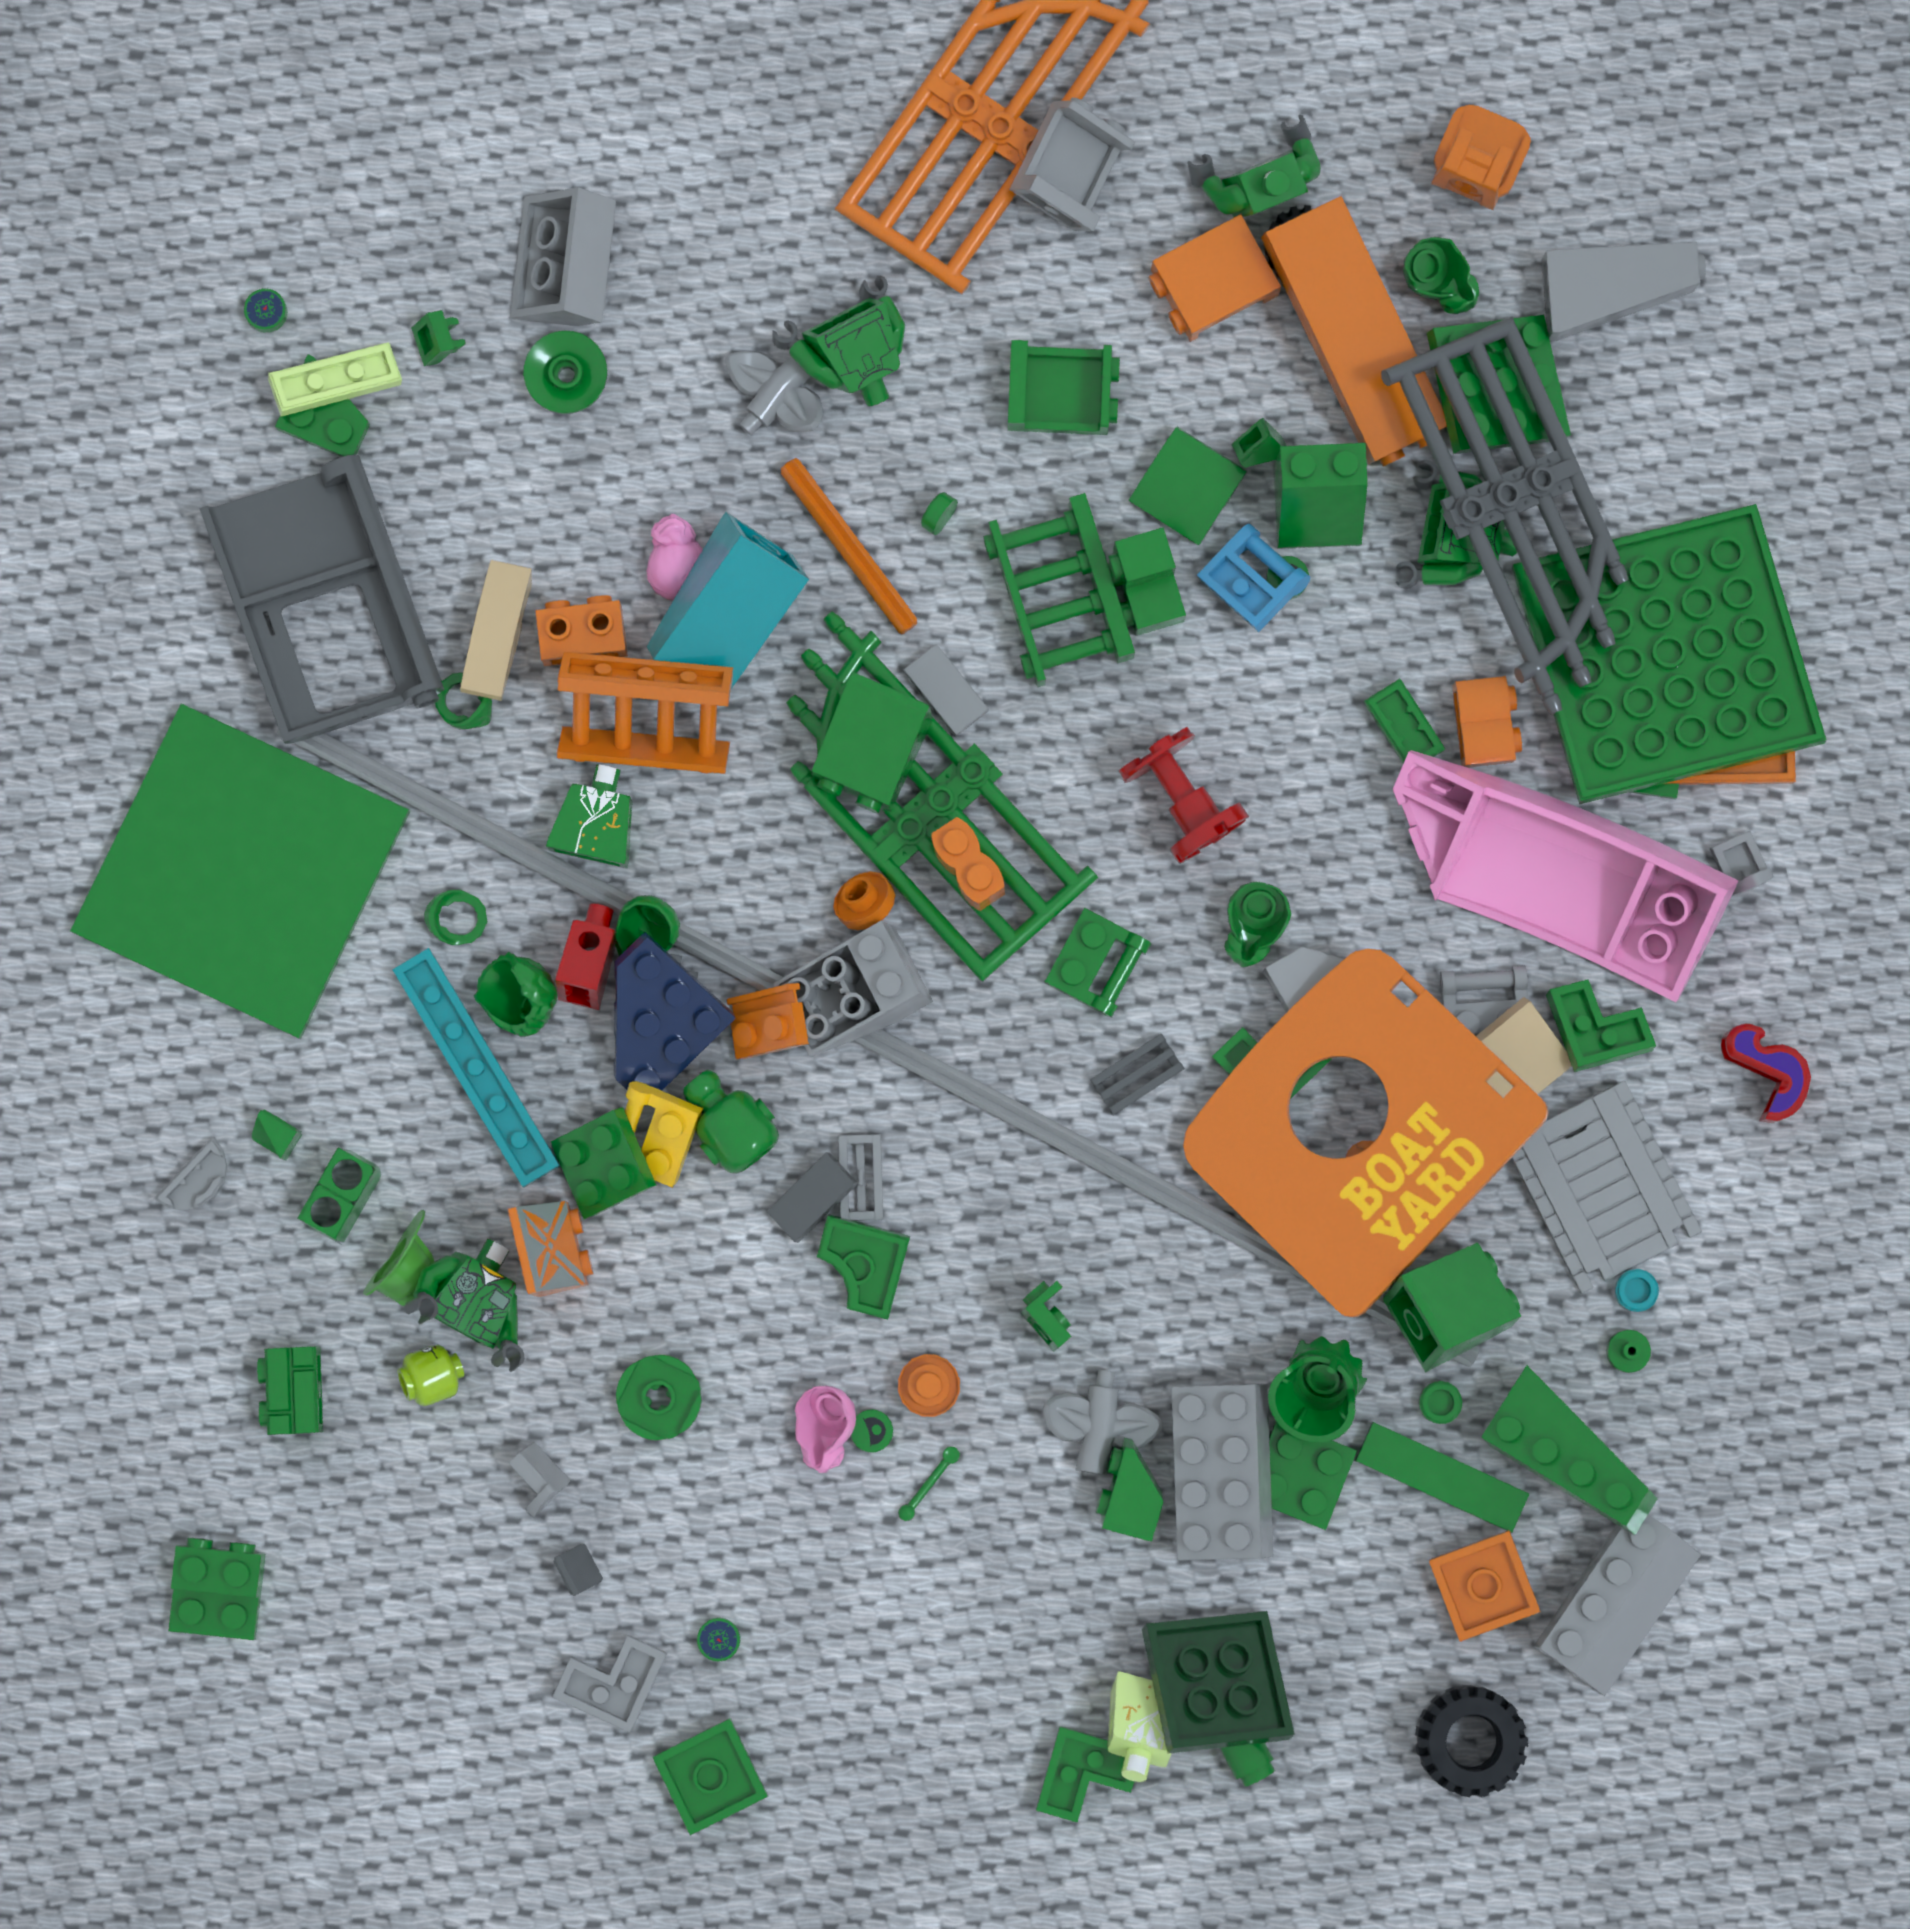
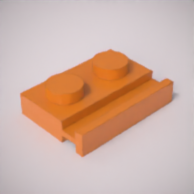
M799 983L784 984L727 999V1005H732L733 1013L736 1017L731 1023L736 1059L752 1058L809 1044L803 1004L798 1002L796 990H800Z

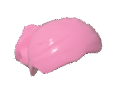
M670 514L655 523L651 530L654 548L649 556L647 565V580L656 594L667 600H674L703 549L696 541V534L691 524L676 514Z
M815 1386L804 1392L796 1403V1440L801 1446L804 1463L819 1473H827L829 1469L839 1466L844 1458L845 1450L843 1444L849 1439L854 1430L856 1412L854 1403L844 1391L833 1386Z

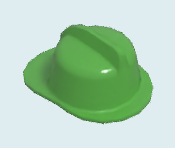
M420 1210L410 1222L389 1259L379 1268L366 1285L363 1295L368 1296L376 1290L396 1301L401 1306L414 1299L413 1294L421 1270L434 1263L433 1255L417 1235L425 1217V1210Z

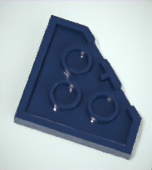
M646 932L636 939L614 961V978L616 980V1001L614 1002L615 1079L626 1090L630 1082L637 1081L662 1091L736 1017L726 1005Z

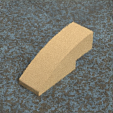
M490 560L471 634L460 692L502 701L521 635L522 619L532 587L531 568Z

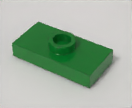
M1401 679L1396 680L1363 702L1403 764L1410 750L1436 757L1445 751L1446 748Z

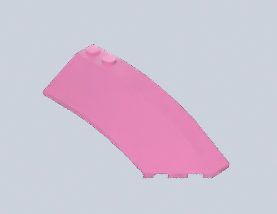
M1410 750L1393 787L1398 805H1402L1410 826L1408 831L1420 861L1423 860L1431 880L1430 888L1435 901L1439 899L1524 931L1599 964L1674 1002L1679 1000L1719 924L1739 881L1658 841L1589 811L1505 779Z

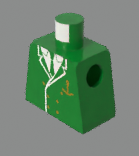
M597 764L591 787L572 783L548 837L546 847L549 851L628 868L632 799L630 796L616 793L621 770Z

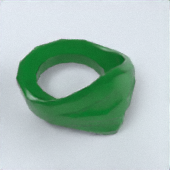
M463 672L453 673L442 681L444 690L438 694L439 701L435 703L443 720L460 730L488 725L492 719V699L478 696L481 704L470 717L465 715L457 716L448 709L446 695L453 686L461 684Z
M447 890L436 895L424 911V920L429 931L440 941L449 945L472 943L482 935L488 922L485 906L479 898L462 890ZM453 902L470 904L477 913L476 927L466 935L450 933L446 927L440 925L439 914L442 906H449Z

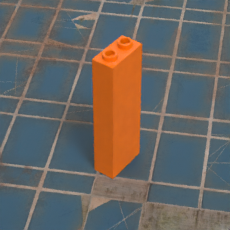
M1342 196L1265 232L1260 238L1358 443H1366V460L1368 464L1380 460L1384 467L1405 457L1402 448L1416 441L1420 449L1427 446L1400 383L1397 382L1387 386L1381 378L1382 370L1417 356ZM1425 371L1416 374L1415 377L1439 430L1447 427L1443 408Z

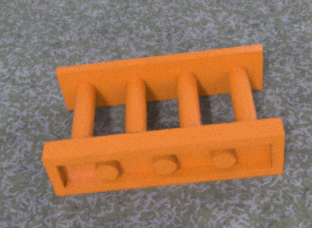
M563 652L558 675V691L573 692V727L562 726L557 758L577 762L591 761L698 771L706 774H725L730 742L716 740L717 706L728 707L733 667ZM590 694L615 696V731L589 729ZM632 698L658 700L657 735L632 733ZM675 702L700 704L699 739L674 736Z

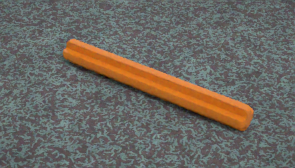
M797 458L790 460L780 469L783 478L898 633L904 634L911 630L917 624V618L802 462Z

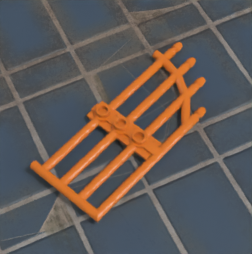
M980 0L839 201L835 210L960 294H963L971 281L961 275V273L1016 194L1009 189L1038 132V129L1021 119L1020 115L1089 16L1114 25L1061 101H1068L1071 98L1082 100L1129 31L1142 37L1148 29L1150 23L1139 18L1149 4L1148 0H1131L1124 11L1101 3V0H1022L994 9L996 7L995 4L1000 0ZM1041 13L1071 14L1006 108L985 95ZM1016 20L972 85L951 72L978 31ZM927 106L945 118L946 122L879 218H876L858 206V203ZM961 129L981 142V144L912 242L892 227ZM996 152L1014 164L1015 168L946 265L926 250Z

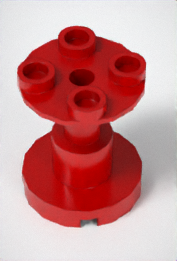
M1188 727L1183 728L1173 736L1169 734L1148 748L1151 753L1142 759L1138 757L1118 771L1123 777L1124 783H1128L1152 770L1174 802V805L1169 808V812L1185 834V837L1170 848L1171 853L1179 864L1201 853L1199 849L1201 850L1212 843L1215 844L1249 818L1241 803L1234 804L1220 812L1204 786L1195 790L1173 757L1175 753L1194 739L1195 735Z

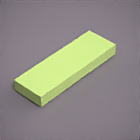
M387 342L271 372L268 374V381L281 416L400 386L402 377L390 343Z

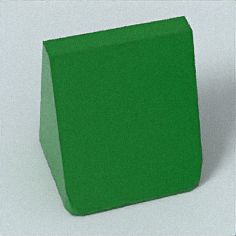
M1260 418L1232 443L1236 456L1244 468L1276 460L1280 446H1287L1283 437L1264 418Z

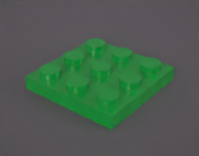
M1544 315L1513 318L1566 437H1569L1571 432ZM1502 320L1433 328L1426 333L1430 350ZM1504 338L1486 345L1485 348L1528 444L1550 442ZM1466 353L1450 360L1489 449L1511 447L1470 354ZM1435 370L1453 454L1472 452Z

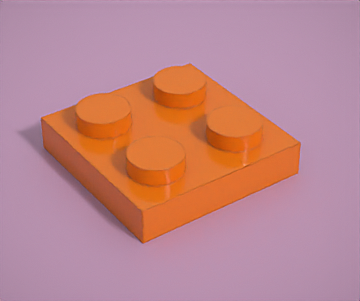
M1510 1530L1429 1559L1430 1566L1460 1642L1541 1612Z

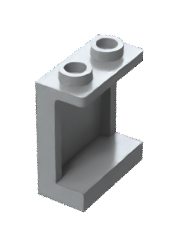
M1078 98L1052 102L1009 190L1070 230L1094 231L1101 216L1091 210L1118 154L1122 150H1132L1135 141L1124 135V127L1112 120L1100 119L1092 113L1094 108L1090 104Z

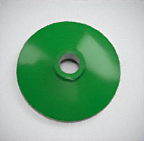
M557 331L538 340L527 354L523 371L525 385L531 397L541 407L559 414L580 412L597 401L605 388L608 373L606 360L599 346L589 337L575 331ZM563 369H571L575 375L570 382H562L559 379L560 372Z

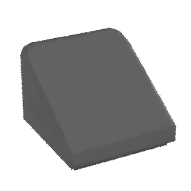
M580 1544L554 1557L555 1560L553 1562L570 1595L575 1596L603 1580L585 1544Z

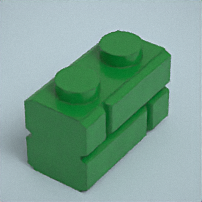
M321 1347L264 1349L265 1358H258L257 1362L259 1384H266V1401L259 1402L260 1426H267V1435L322 1433Z

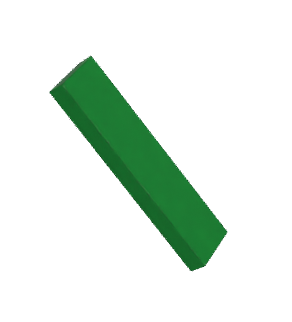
M1375 1422L1371 1423L1355 1459L1356 1462L1499 1528L1506 1531L1510 1530V1533H1513L1529 1497V1493Z

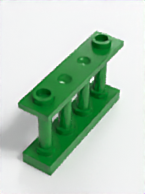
M1086 493L1069 497L1068 506L1070 510L1064 511V516L1002 535L996 519L989 521L988 530L990 534L983 536L989 559H998L1024 643L1026 654L1020 655V660L1026 679L1034 678L1037 688L1046 684L1043 670L1105 651L1107 655L1115 654L1117 664L1134 659L1135 650ZM1068 532L1070 536L1078 535L1082 550L1076 551V556L1013 574L1007 554L1008 550ZM1079 572L1082 575L1090 574L1094 590L1088 591V596L1032 613H1025L1019 590ZM1090 612H1094V615H1103L1107 629L1100 631V636L1038 654L1031 630Z

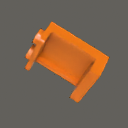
M1241 214L1154 259L1151 266L1153 274L1148 276L1151 287L1157 297L1161 299L1165 296L1172 308L1168 316L1174 329L1179 335L1186 333L1190 342L1197 339L1202 331L1261 300L1263 303H1266L1276 298L1281 288Z

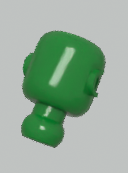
M705 1070L683 1088L685 1100L703 1108V1115L698 1119L696 1125V1134L702 1142L699 1145L714 1165L719 1163L727 1172L740 1173L762 1158L778 1142V1129L772 1121L775 1117L760 1098L755 1100L753 1096L743 1090H735L727 1095L721 1088L720 1077L714 1071Z

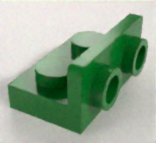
M1043 1281L1025 1296L1023 1302L1027 1307L1020 1314L1054 1352L1072 1337L1067 1332L1071 1324L1056 1306L1049 1310L1044 1305L1062 1288V1285L1056 1281L1049 1287Z

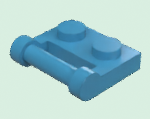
M1251 524L1243 526L1197 574V577L1203 584L1258 633L1293 596L1298 595L1306 588L1311 579L1301 568L1295 569L1260 538V532ZM1249 550L1279 576L1283 582L1275 589L1239 557L1244 551Z

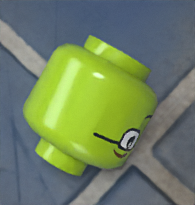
M434 1344L405 1355L402 1367L397 1369V1374L406 1399L408 1401L415 1400L421 1406H429L457 1394L459 1388L458 1379L464 1377V1370L456 1353L449 1355L443 1346Z

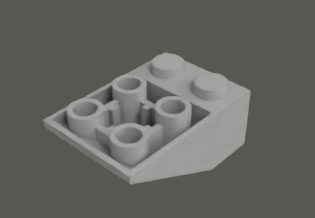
M882 920L773 983L774 987L799 983L800 990H796L798 1002L803 1004L809 1043L804 1046L810 1057L897 1023L933 1002L897 930Z

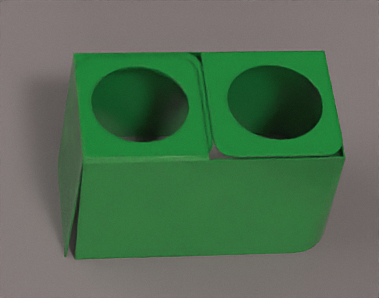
M338 1147L300 1212L298 1219L333 1241L344 1243L381 1178L380 1168L355 1152ZM345 1159L355 1161L362 1170L360 1183L355 1188L349 1190L339 1188L332 1179L334 1166ZM322 1197L335 1199L341 1208L339 1220L330 1227L317 1225L311 1217L313 1203Z

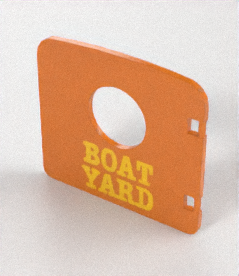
M1367 948L1349 954L1291 1007L1262 1037L1211 1096L1189 1125L1185 1133L1183 1147L1187 1161L1198 1175L1339 1313L1346 1317L1355 1318L1364 1314L1536 1133L1548 1117V1108L1544 1100L1520 1079L1394 958L1381 950ZM1401 981L1418 996L1409 1007L1392 993ZM1335 1057L1352 1058L1368 1065L1381 1079L1388 1098L1387 1119L1379 1137L1364 1151L1346 1158H1327L1310 1151L1296 1136L1289 1113L1292 1091L1303 1073L1316 1063ZM1496 1071L1513 1086L1504 1098L1487 1083Z

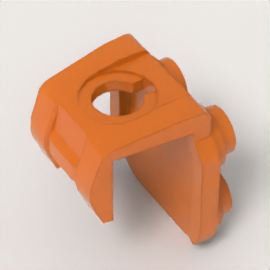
M1466 105L1459 107L1453 114L1434 156V165L1437 171L1431 184L1444 190L1445 188L1480 203L1479 205L1494 210L1499 197L1505 196L1510 192L1531 143L1528 132L1519 123L1480 106Z

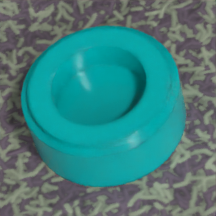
M1633 1269L1623 1273L1615 1284V1297L1618 1303L1624 1309L1631 1312H1641L1651 1308L1659 1295L1656 1279L1652 1274L1642 1269Z

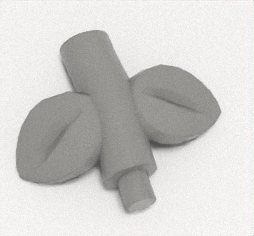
M738 351L730 353L725 357L726 368L732 382L744 395L754 397L746 407L749 414L739 424L747 434L752 436L761 425L767 428L775 418L783 427L792 432H809L818 427L823 416L822 402L816 393L807 387H801L811 376L792 357L788 358L780 366L769 355L759 351Z
M1098 1370L1096 1386L1089 1385L1088 1399L1076 1393H1063L1053 1396L1044 1402V1418L1048 1428L1055 1436L1062 1441L1078 1442L1083 1440L1077 1459L1076 1471L1105 1475L1112 1445L1121 1449L1125 1437L1132 1439L1136 1447L1140 1449L1150 1443L1162 1429L1163 1421L1151 1410L1134 1403H1125L1117 1406L1119 1390L1113 1389L1115 1372Z

